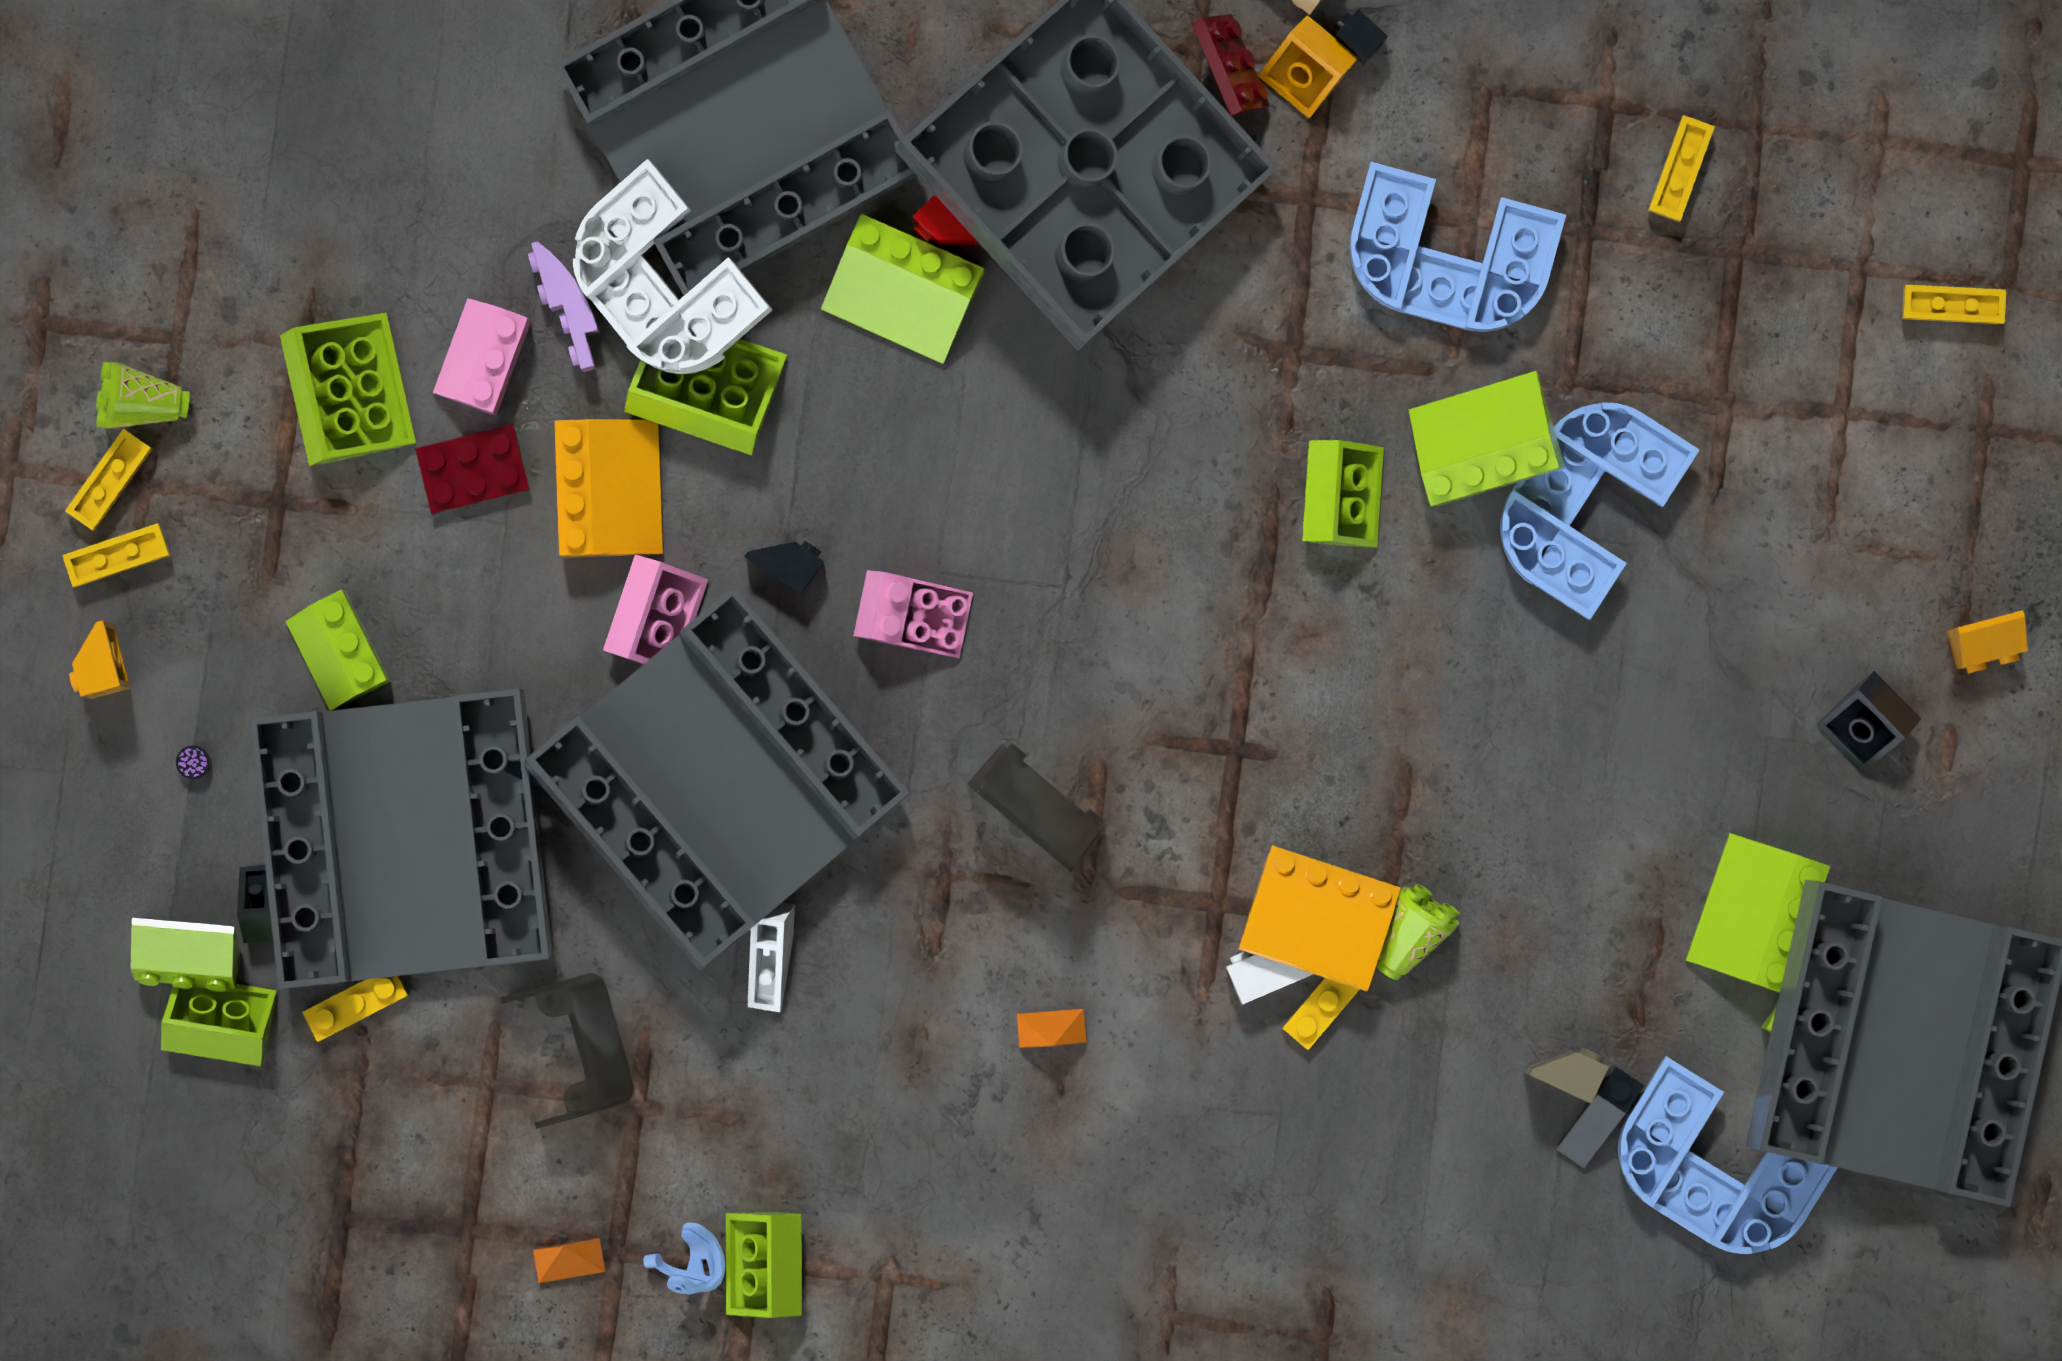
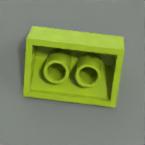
M1309 440L1302 541L1327 545L1377 548L1384 447L1342 440Z
M341 589L309 605L285 621L330 711L391 682L346 591Z
M132 919L131 971L135 981L147 986L169 983L181 989H190L192 986H204L208 990L223 992L226 988L236 989L241 949L235 927Z
M236 984V989L226 988L223 992L211 991L204 986H192L190 989H181L173 986L161 1022V1050L262 1066L269 1043L277 990Z
M726 1213V1315L764 1318L802 1316L801 1213Z

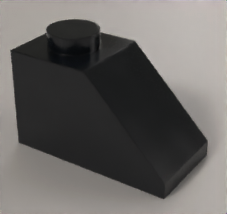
M806 541L802 545L790 542L751 550L744 556L748 561L800 595H803L824 563L818 557L821 551Z
M265 865L240 867L237 917L243 943L273 941Z

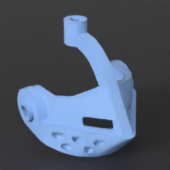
M685 1223L682 1227L681 1237L689 1245L691 1255L686 1271L668 1265L662 1260L660 1254L644 1256V1266L646 1268H657L660 1272L670 1276L667 1282L668 1288L680 1294L690 1295L715 1290L721 1284L725 1273L724 1254L718 1240L710 1231L697 1223ZM703 1260H707L710 1276H705Z

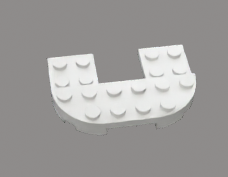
M647 159L603 197L585 216L575 237L577 246L575 259H573V268L577 282L585 296L591 299L634 355L661 371L675 374L695 373L710 368L724 359L723 353L769 314L772 308L730 258L723 261L680 300L676 297L642 254L655 244V239L666 234L688 215L691 209L655 165Z

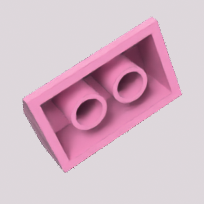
M467 298L433 393L497 416L531 321L525 316L503 308Z
M635 555L603 651L645 664L679 636L681 630L696 618L708 579L656 560Z

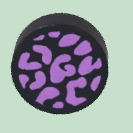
M187 746L176 757V768L185 778L200 779L210 770V755L202 747Z

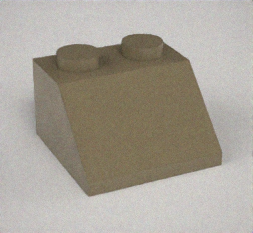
M1581 1048L1579 1053L1571 1050L1527 1066L1524 1073L1592 1104L1609 1067L1601 1063L1604 1058L1603 1056Z

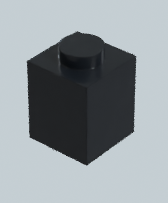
M1359 9L1353 15L1347 12L1334 26L1338 30L1334 38L1355 54L1363 66L1388 38V35Z

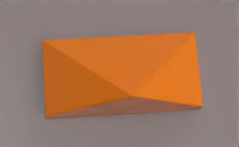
M1084 1009L1017 1014L1019 1048L1087 1042Z
M600 1238L533 1249L538 1283L606 1272Z

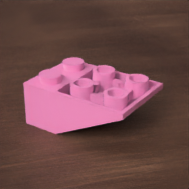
M867 570L853 636L960 659L973 593L887 572Z

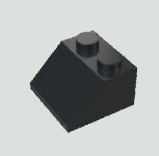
M1873 671L1855 686L1817 725L1863 772H1866L1902 742L1919 723L1921 718Z

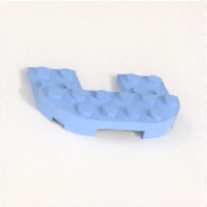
M1371 162L1351 231L1349 246L1354 273L1362 287L1371 297L1392 310L1476 332H1488L1508 327L1531 311L1546 289L1566 218L1565 214L1501 197L1483 263L1418 246L1436 179Z
M1599 403L1581 407L1566 415L1554 426L1566 468L1517 482L1506 499L1500 522L1503 549L1515 571L1528 583L1540 588L1588 620L1592 618L1627 564L1570 527V524L1599 479L1606 471L1660 507H1663L1699 452L1698 448L1642 412L1618 403Z
M1665 1056L1631 1112L1625 1117L1620 1130L1618 1157L1626 1182L1632 1191L1647 1205L1722 1250L1738 1254H1752L1780 1246L1800 1229L1838 1167L1765 1152L1748 1181L1743 1185L1690 1152L1691 1145L1724 1092Z

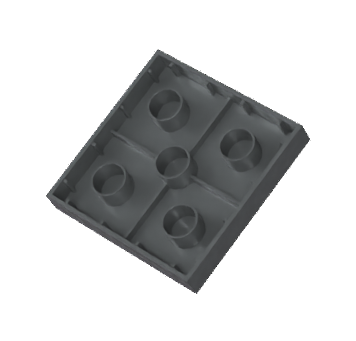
M1059 0L908 134L895 149V152L1077 351L1086 345L1278 169L1275 163L1126 0Z

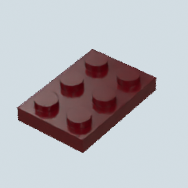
M1232 14L1202 17L1194 21L1192 25L1230 115L1260 112L1270 107L1267 99V88L1257 76L1254 69L1255 60L1253 55L1246 49L1241 38L1242 29Z
M514 424L415 448L432 515L530 490Z

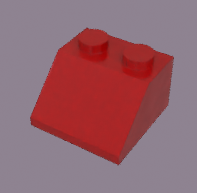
M935 194L913 216L914 224L916 225L914 227L915 234L928 244L933 242L938 248L982 247Z

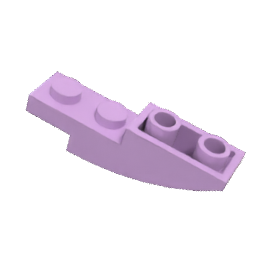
M539 242L531 243L534 252L528 253L533 273L540 272L543 284L538 285L537 288L542 305L549 304L552 312L564 308L565 313L559 314L564 333H571L574 345L569 346L568 349L573 366L580 365L583 372L596 369L587 336L598 334L600 331L585 295L565 266Z

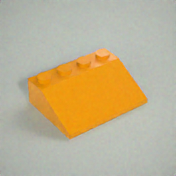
M619 419L555 421L559 556L562 558L663 554L659 424L649 420Z
M1272 845L1264 863L1238 949L1368 991L1401 887Z

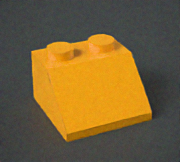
M1307 15L1289 33L1258 77L1306 117L1310 118L1358 60V57Z
M2023 610L1946 631L1957 670L1966 668L1968 674L1988 669L1986 664L1988 661L1999 659L2000 665L2020 660L2019 653L2028 651L2026 621Z
M104 620L96 622L72 662L74 672L69 673L74 692L79 691L81 697L90 699L131 689L114 623Z

